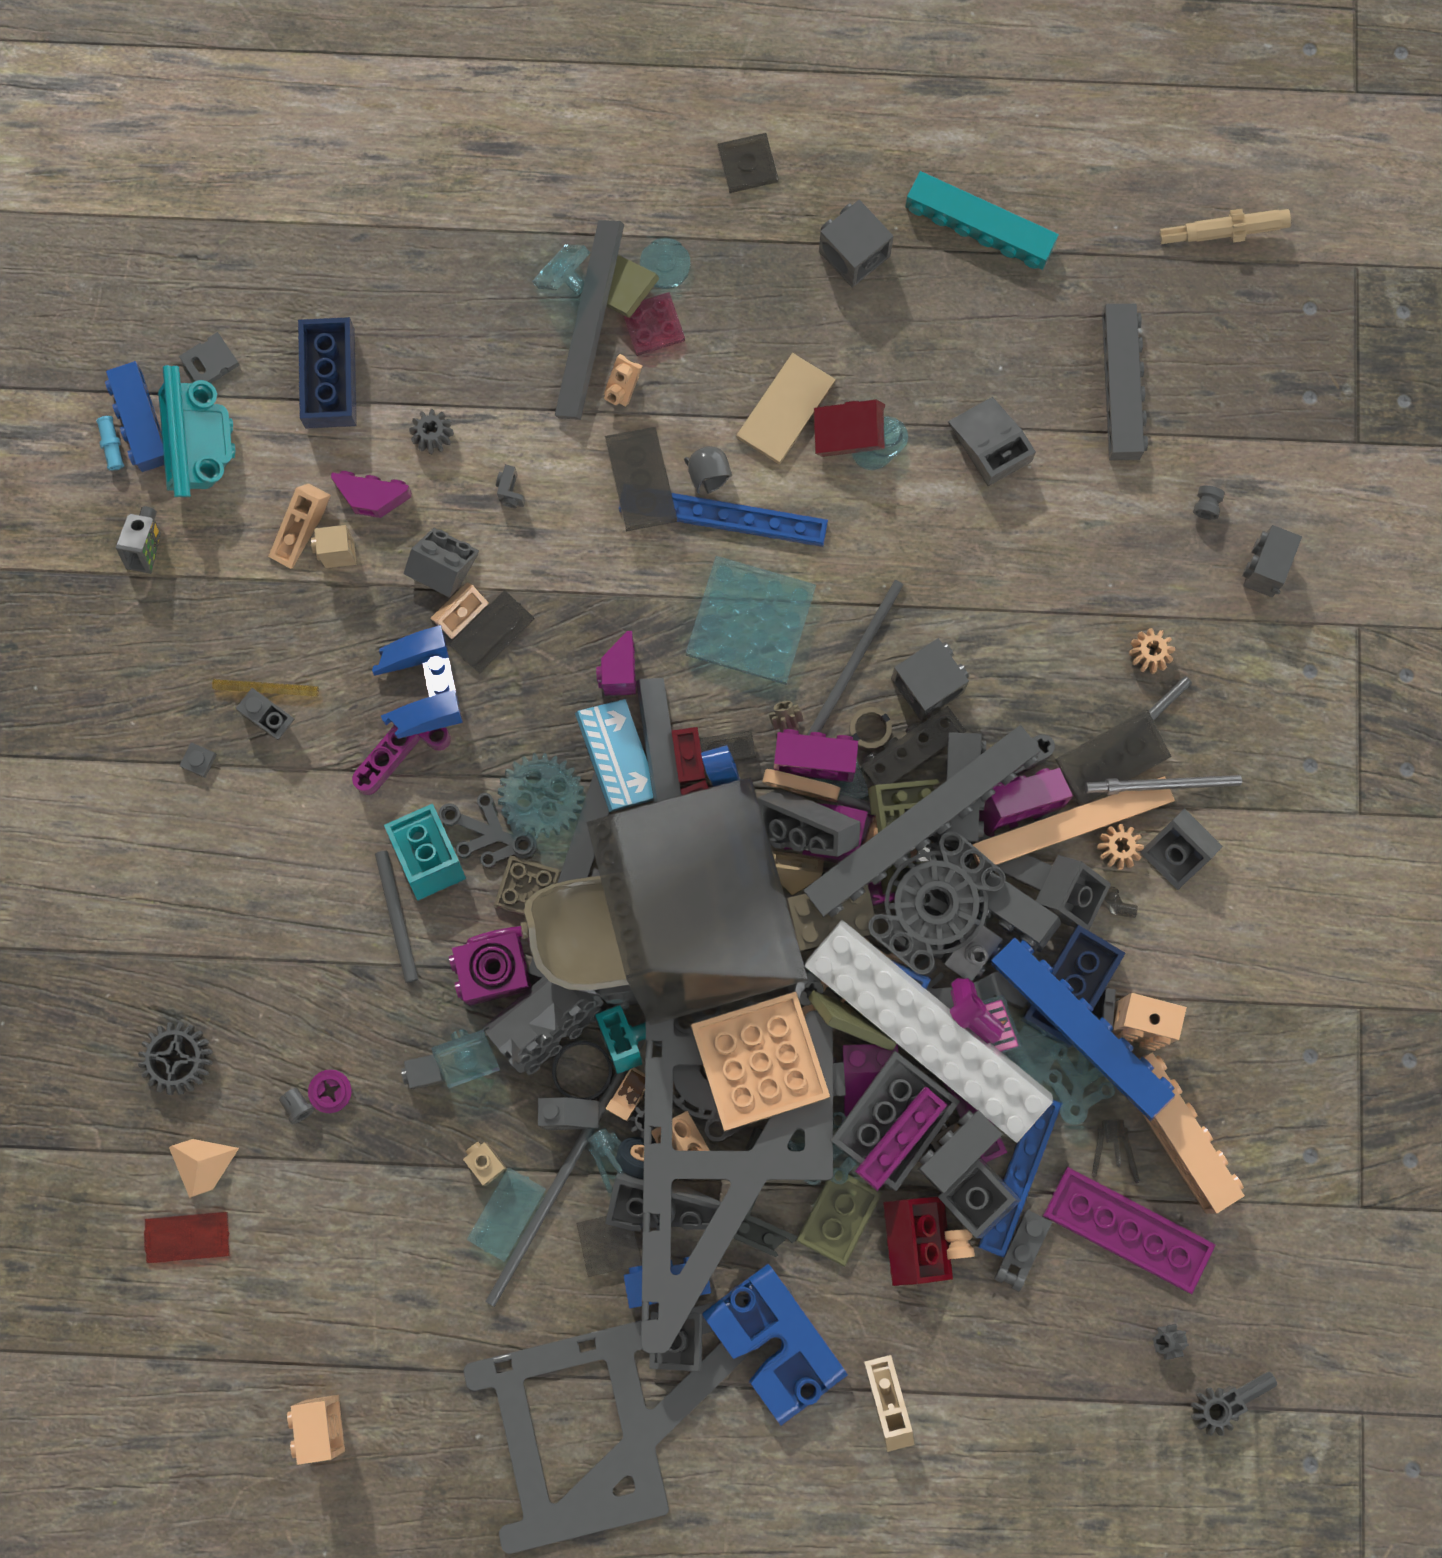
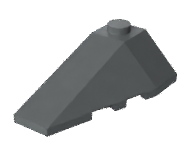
M619 1167L605 1224L630 1231H641L643 1228L644 1179L632 1177L623 1172ZM674 1180L671 1189V1227H682L684 1230L706 1229L721 1202ZM650 1213V1228L657 1227V1230H660V1214Z

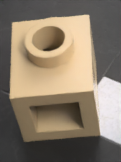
M476 1142L465 1151L468 1156L463 1160L483 1186L489 1184L507 1169L486 1142L483 1144Z

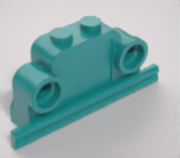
M166 365L163 366L164 383L158 391L167 491H174V497H191L190 489H209L214 486L223 476L224 468L231 458H235V444L231 443L233 420L229 418L228 410L223 405L214 404L217 399V392L211 383L204 380H198L193 383H181L179 366Z

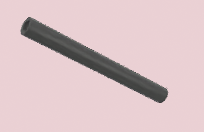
M380 851L375 853L404 980L405 983H410L418 980L389 854L388 851Z

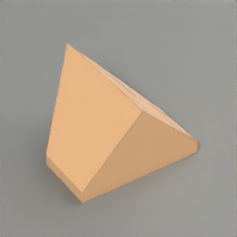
M196 1139L170 1146V1152L189 1198L213 1190L239 1148Z

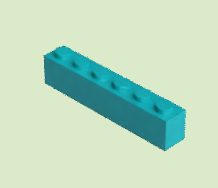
M922 171L919 172L907 195L905 207L911 213L917 216L923 215L928 217L939 226L952 228L960 236H969L976 239L984 247H993L1000 250L1006 257H1015L1024 261L1025 265L1033 269H1044L1059 234Z

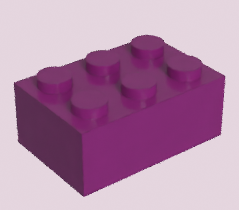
M784 729L783 733H777L774 770L807 778L853 782L858 741L853 740V737L847 735H837L836 739L827 738L826 734L820 732H811L809 736L799 735L797 730Z

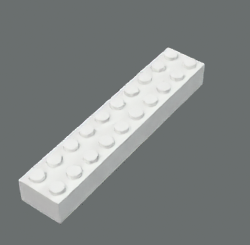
M842 919L806 961L805 967L975 1109L979 1110L1016 1143L1053 1103V1096L1047 1089L991 1043L987 1044L970 1028L964 1029L959 1026L951 1016L950 1009L924 989L917 981L906 974Z

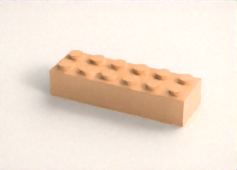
M1153 1052L1143 1057L1154 1067L1152 1072L1159 1079L1163 1076L1173 1085L1175 1089L1172 1092L1175 1094V1097L1151 1122L1145 1116L1144 1118L1206 1214H1217L1245 1196L1241 1191L1244 1188L1243 1184L1235 1174L1231 1175L1226 1167L1228 1165L1227 1159L1220 1150L1216 1151L1212 1146L1211 1141H1213L1211 1134L1204 1126L1200 1127L1195 1118L1198 1115L1189 1102L1185 1104L1180 1096L1182 1090L1174 1079L1170 1080L1165 1072L1167 1066L1159 1055L1155 1057Z

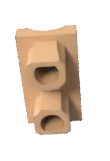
M621 354L618 355L603 394L605 395L604 399L614 405L620 403L626 407L629 404L643 366L627 360Z

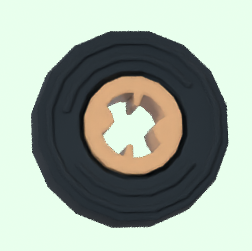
M631 1137L620 1143L616 1161L623 1172L639 1179H644V1138Z

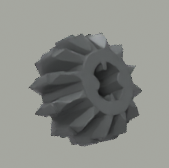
M431 409L427 416L421 411V419L413 418L412 422L415 426L409 428L410 434L413 435L411 438L412 443L418 444V449L421 452L427 448L431 455L434 452V448H438L440 452H443L442 444L450 445L451 440L448 437L454 435L453 429L450 428L452 425L451 420L445 419V414L442 411L436 415L435 411ZM434 429H436V432H435V433L430 432L429 434H427V431H428V430H429V431H434Z

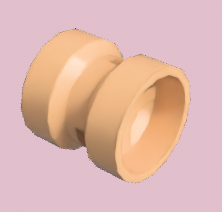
M968 1229L944 1231L945 1240L951 1243L947 1250L948 1259L975 1257L974 1248L968 1242L973 1235Z

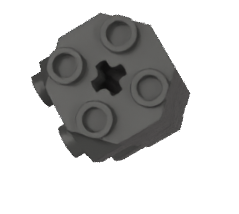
M544 976L487 1023L483 1030L519 1073L526 1072L530 1075L534 1074L549 1057H553L560 1052L562 1048L559 1044L561 1038L568 1036L570 1040L575 1039L591 1022L597 1021L595 1015L603 1012L601 1007L604 1002L600 995V989L569 990L550 982Z

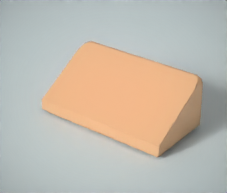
M466 583L430 619L437 626L441 625L443 632L450 639H453L489 602L472 584Z

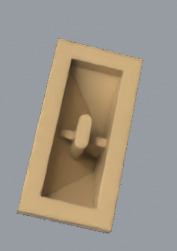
M771 850L769 872L793 895L822 876L824 860L801 854Z

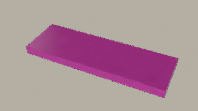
M1066 1167L1043 1213V1217L1189 1294H1193L1216 1244L1069 1167Z

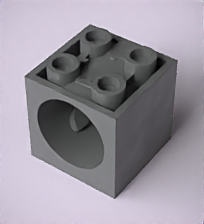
M859 199L853 205L851 203L846 205L841 210L840 216L835 220H828L821 227L819 253L853 288L891 256L894 236Z
M939 638L895 666L891 680L920 721H923L963 694L969 682L967 679L969 674L962 664L957 665L952 658L954 656L952 649L946 642L942 644Z

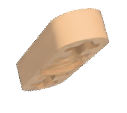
M772 769L765 770L762 781L763 784L773 788H782L789 792L829 802H837L840 792L838 786Z

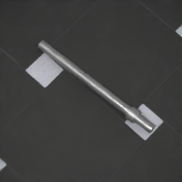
M1241 775L1128 781H1119L1117 778L1106 779L1105 782H1086L1085 792H1105L1107 795H1115L1122 791L1241 786L1242 777Z

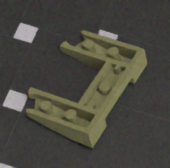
M935 779L881 784L868 788L871 815L876 814L878 833L903 815L904 811H908L933 792V786L939 783V781ZM911 853L907 854L909 859L911 858ZM928 861L912 862V863H913V864H921V863L928 862ZM894 865L885 871L887 876L881 881L883 894H885L889 880L896 871ZM906 866L902 869L895 880L900 882L909 867ZM892 885L890 894L896 892V886Z

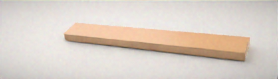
M1170 789L1122 791L1119 794L1110 795L972 845L995 865H999L1173 803L1175 799ZM972 853L978 866L980 863L979 857Z

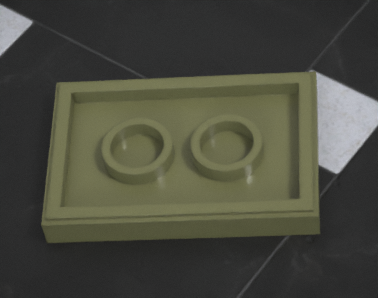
M814 990L808 997L811 1004L828 1026L887 1050L893 1051L897 1043L853 1006Z
M833 1167V1176L830 1180L826 1181L796 1242L845 1267L882 1192L874 1190L865 1183Z

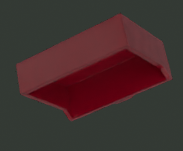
M875 399L860 402L849 401L844 402V404L814 408L815 454L827 457L885 449V404Z

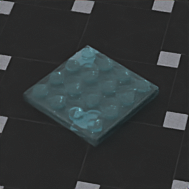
M716 556L689 640L686 656L787 685L816 584Z

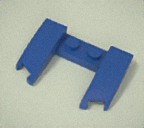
M441 625L405 636L379 649V654L382 656L379 665L373 666L374 676L423 664L429 697L381 715L385 725L392 722L398 728L395 732V736L398 739L463 723L446 640Z

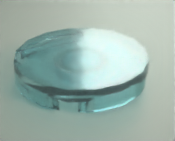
M670 238L654 240L647 248L645 247L640 258V266L658 275L659 280L654 287L661 289L674 288L682 284L688 277L691 267L688 251L680 242Z

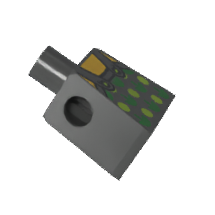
M141 507L139 515L129 514L123 526L116 550L127 570L152 573L161 533L155 522L157 511L151 507Z

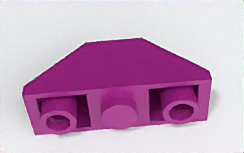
M340 471V474L332 472L331 474L332 481L355 514L381 518L410 499L412 495L409 485H406L401 480L381 481L379 477L373 475H366L365 478L357 477L354 473L348 471Z

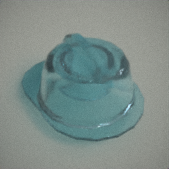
M884 417L885 449L852 453L856 463L868 470L880 469L887 465L906 446L908 440L906 427L896 418Z

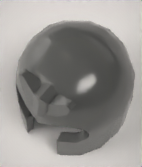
M706 446L696 450L690 458H684L692 483L698 494L701 493L699 489L702 483L707 494H710L722 487L733 476L726 454L717 447Z

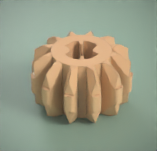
M1152 628L1148 629L1147 635L1141 631L1137 634L1138 639L1131 641L1130 644L1134 648L1129 651V655L1136 657L1132 662L1133 665L1142 664L1141 672H1144L1147 667H1149L1151 674L1156 673L1157 667L1164 671L1167 668L1166 663L1173 661V657L1170 654L1175 651V647L1167 646L1172 640L1171 637L1161 638L1164 633L1163 630H1160L1157 635L1154 634ZM1150 647H1153L1155 649L1154 655L1149 654Z
M1119 824L1116 832L1110 826L1107 829L1108 835L1103 833L1100 835L1099 838L1104 843L1098 844L1097 849L1105 851L1100 855V859L1104 860L1108 857L1110 859L1107 863L1109 868L1115 862H1117L1118 870L1123 869L1124 863L1127 867L1131 868L1134 866L1133 860L1139 861L1141 859V855L1136 851H1142L1144 845L1136 844L1141 839L1140 834L1134 837L1131 836L1134 830L1133 827L1124 832L1123 824ZM1119 842L1124 844V850L1121 853L1117 851V844Z

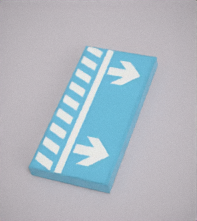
M626 699L577 711L575 715L609 812L653 801L648 762Z

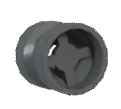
M1200 486L1197 494L1199 501L1195 504L1193 513L1204 519H1218L1220 514L1219 503L1223 501L1225 492L1214 486Z

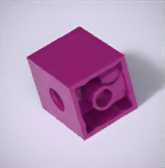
M517 933L452 948L453 955L449 956L452 972L455 971V974H458L459 979L458 982H455L458 998H461V1001H464L469 1006L525 993L531 988L521 939ZM493 964H501L498 973L493 975L489 973L490 967Z

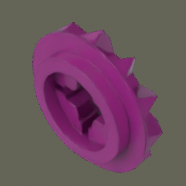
M337 1070L319 1072L313 1077L308 1087V1097L313 1107L320 1112L329 1114L341 1111L349 1103L352 1094L349 1079ZM325 1081L331 1087L340 1086V1088H338L337 1091L334 1092L336 1101H334V1099H332L330 1096H323L320 1098V1096L324 1095L323 1093L327 1091L325 1087Z

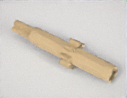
M1243 209L1230 210L1229 217L1195 221L1184 226L1160 229L1161 244L1181 241L1198 242L1231 237L1233 243L1245 241L1247 234L1290 228L1291 216L1289 209L1244 214Z

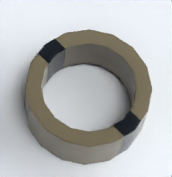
M866 707L859 710L853 716L849 726V736L853 737V740L858 741V749L865 752H875L882 749L888 743L892 733V723L889 716L883 710L875 707ZM875 716L884 723L886 728L885 736L875 743L864 742L857 736L855 731L856 723L862 717Z

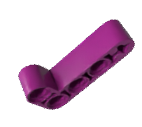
M394 725L354 772L352 777L353 785L364 795L374 794L420 739L436 751L446 749L451 742V736L447 728L444 727L407 736L404 745L395 746V732L398 728ZM437 731L444 732V737L440 742L431 741L433 733ZM383 755L389 756V763L386 766H377L379 757ZM371 767L379 773L378 776L370 770ZM362 778L369 779L371 783L369 785L363 784L361 782Z

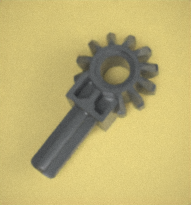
M1266 1372L1238 1389L1229 1385L1224 1389L1217 1388L1214 1394L1213 1389L1208 1387L1206 1388V1397L1202 1393L1196 1394L1197 1398L1201 1401L1200 1404L1191 1403V1407L1198 1409V1412L1191 1414V1418L1194 1420L1201 1419L1196 1427L1200 1430L1206 1427L1207 1435L1212 1436L1216 1430L1219 1436H1223L1224 1427L1230 1431L1234 1429L1229 1421L1231 1419L1238 1421L1239 1416L1248 1411L1245 1404L1275 1388L1277 1381L1271 1372ZM1214 1404H1218L1221 1409L1220 1416L1216 1419H1212L1209 1415L1210 1407Z

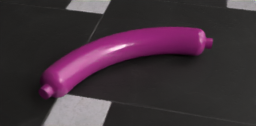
M516 926L485 932L469 938L466 944L511 933H517L519 937H522L521 927Z

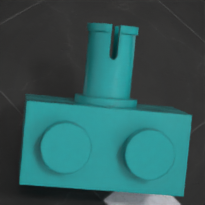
M621 1005L596 1014L600 1032L617 1074L642 1065L637 1045L638 1042L646 1039V1022L633 1027L629 1025Z

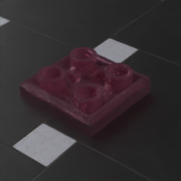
M670 292L643 300L630 318L623 315L636 356L685 341Z

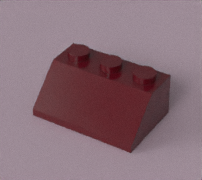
M938 1197L883 1202L892 1286L953 1280L951 1259L947 1258L949 1242L945 1240L944 1232L948 1231L945 1204Z

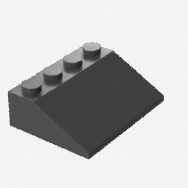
M896 1051L893 1052L830 1140L860 1166L924 1087L929 1088L947 1106L883 1183V1186L887 1189L894 1191L898 1190L960 1102Z

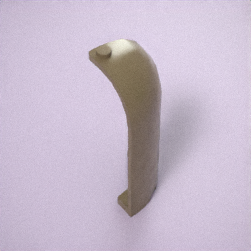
M712 860L560 882L535 892L525 903V922L520 923L522 939H528L530 950L537 969L550 982L569 990H596L733 969L731 943L726 932L724 920H720L719 912L716 911V907L721 906L717 871Z

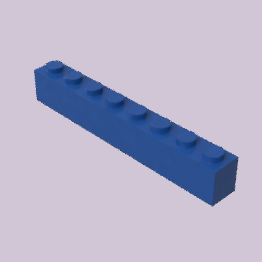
M1014 938L991 960L992 966L1151 1122L1174 1099L1175 1094L1172 1091L1175 1088L1163 1076L1159 1079L1152 1072L1154 1067L1144 1057L1138 1059L1131 1052L1134 1049L1133 1046L1123 1037L1118 1039L1111 1032L1114 1028L1103 1017L1100 1020L1091 1013L1094 1010L1093 1007L1083 998L1078 1000L1072 994L1074 989L1063 978L1059 981L1051 974L1054 971L1053 968L1043 959L1039 962L1032 955L1034 950L1024 940L1019 942Z

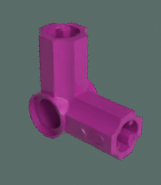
M957 978L951 983V995L954 1007L950 1009L951 1016L959 1026L964 1029L970 1028L987 1044L996 1043L1005 1031L1004 1025L987 1011L986 1006L977 996L974 983L969 978Z

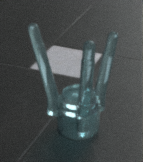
M604 1128L588 1139L592 1146L589 1148V1151L596 1161L608 1193H612L613 1189L600 1155L602 1157L607 1156L616 1171L622 1173V1168L612 1154V1151L615 1149L613 1144L619 1148L621 1141L614 1132L609 1134L607 1129Z

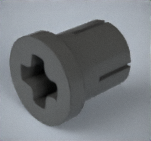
M298 1088L287 1091L279 1099L289 1115L288 1120L291 1124L303 1121L315 1110L311 1103H307Z

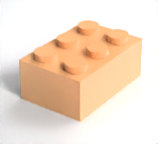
M339 1395L307 1399L291 1406V1411L287 1413L289 1429H293L294 1440L291 1441L290 1448L292 1458H296L297 1465L331 1460L345 1452Z

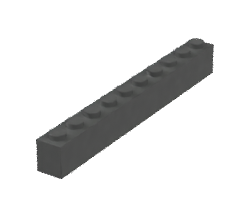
M1019 725L804 889V893L823 918L827 915L833 918L844 909L842 906L844 902L850 898L854 902L866 892L864 887L870 882L876 885L887 876L885 871L894 865L897 869L909 860L908 853L914 849L918 852L931 843L928 839L936 832L942 835L953 826L950 821L958 815L961 819L974 810L972 805L979 799L985 802L996 793L994 791L996 786L1000 783L1006 786L1017 777L1015 772L1022 766L1028 769L1039 760L1037 755L1041 751L1025 729Z

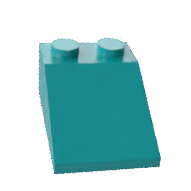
M433 803L384 825L417 901L467 879Z

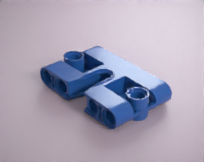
M769 1264L765 1265L740 1285L733 1287L727 1295L701 1313L733 1359L759 1348L773 1337L781 1339V1348L767 1358L749 1380L780 1426L808 1405L816 1403L821 1395L848 1376L845 1369ZM741 1291H745L749 1295V1301L744 1306H738L735 1303V1296ZM806 1383H811L814 1386V1392L810 1397H802L800 1394L801 1387Z

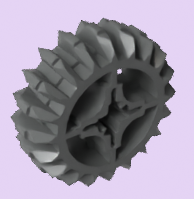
M168 1022L166 1026L167 1031L162 1026H158L157 1032L159 1035L157 1036L150 1032L148 1037L152 1040L151 1043L142 1042V1046L147 1047V1051L138 1053V1056L145 1058V1061L138 1063V1066L140 1068H147L141 1075L143 1078L151 1077L148 1085L153 1087L157 1084V1092L162 1093L166 1088L167 1095H173L176 1089L178 1095H184L185 1087L191 1092L195 1090L193 1081L199 1085L203 1084V1080L199 1077L200 1074L209 1075L210 1072L205 1070L204 1066L212 1065L213 1061L205 1059V1056L213 1054V1051L211 1049H204L210 1042L208 1039L200 1040L203 1032L198 1030L194 1033L195 1026L189 1024L185 1029V1024L178 1022L175 1029L174 1024ZM174 1037V1041H171L170 1047L166 1051L158 1052V1049L165 1041ZM184 1037L193 1045L196 1057L186 1054L185 1044H183ZM179 1055L187 1060L172 1062L164 1057ZM156 1060L165 1063L168 1080L159 1073ZM194 1065L188 1075L177 1080V1076H180L181 1070L185 1066Z

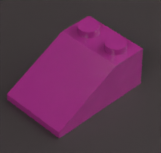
M875 1044L842 1046L846 1094L843 1096L844 1121L893 1052L896 1051L898 1053V1044H896L893 1051Z

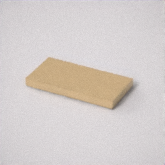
M792 353L737 433L736 438L780 465L814 415V408L820 406L835 384L836 379Z

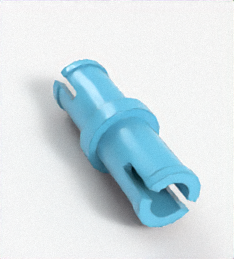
M100 417L96 422L101 436L99 444L100 448L104 449L107 469H122L124 463L119 448L121 441L116 435L113 417Z

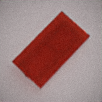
M228 1212L145 1219L144 1248L146 1263L230 1256Z

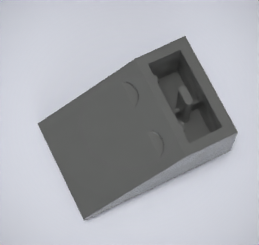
M993 397L948 421L987 486L1028 465L1034 459L1036 451L1023 430Z

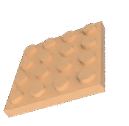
M796 992L691 1024L724 1132L830 1098Z

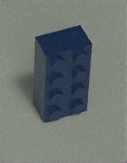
M350 317L298 320L299 407L302 424L305 429L357 426L355 328Z
M1078 925L1072 931L1052 965L1054 971L1051 974L1059 981L1063 978L1074 989L1072 994L1078 1000L1081 998L1085 999L1094 1009L1126 953ZM1032 1004L1028 1006L1020 1021L1065 1048L1072 1046Z

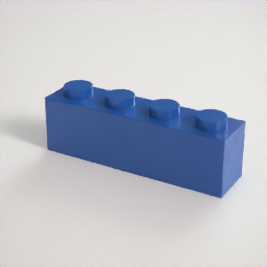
M134 361L107 370L106 373L109 380L105 381L106 388L110 396L114 395L116 403L112 404L117 419L121 418L123 427H120V431L124 441H129L131 450L127 452L132 465H137L142 472L165 465L162 431L141 368Z

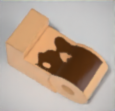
M636 1068L630 1069L605 1109L628 1122L629 1117L632 1116L635 1107H637L644 1095L645 1073Z

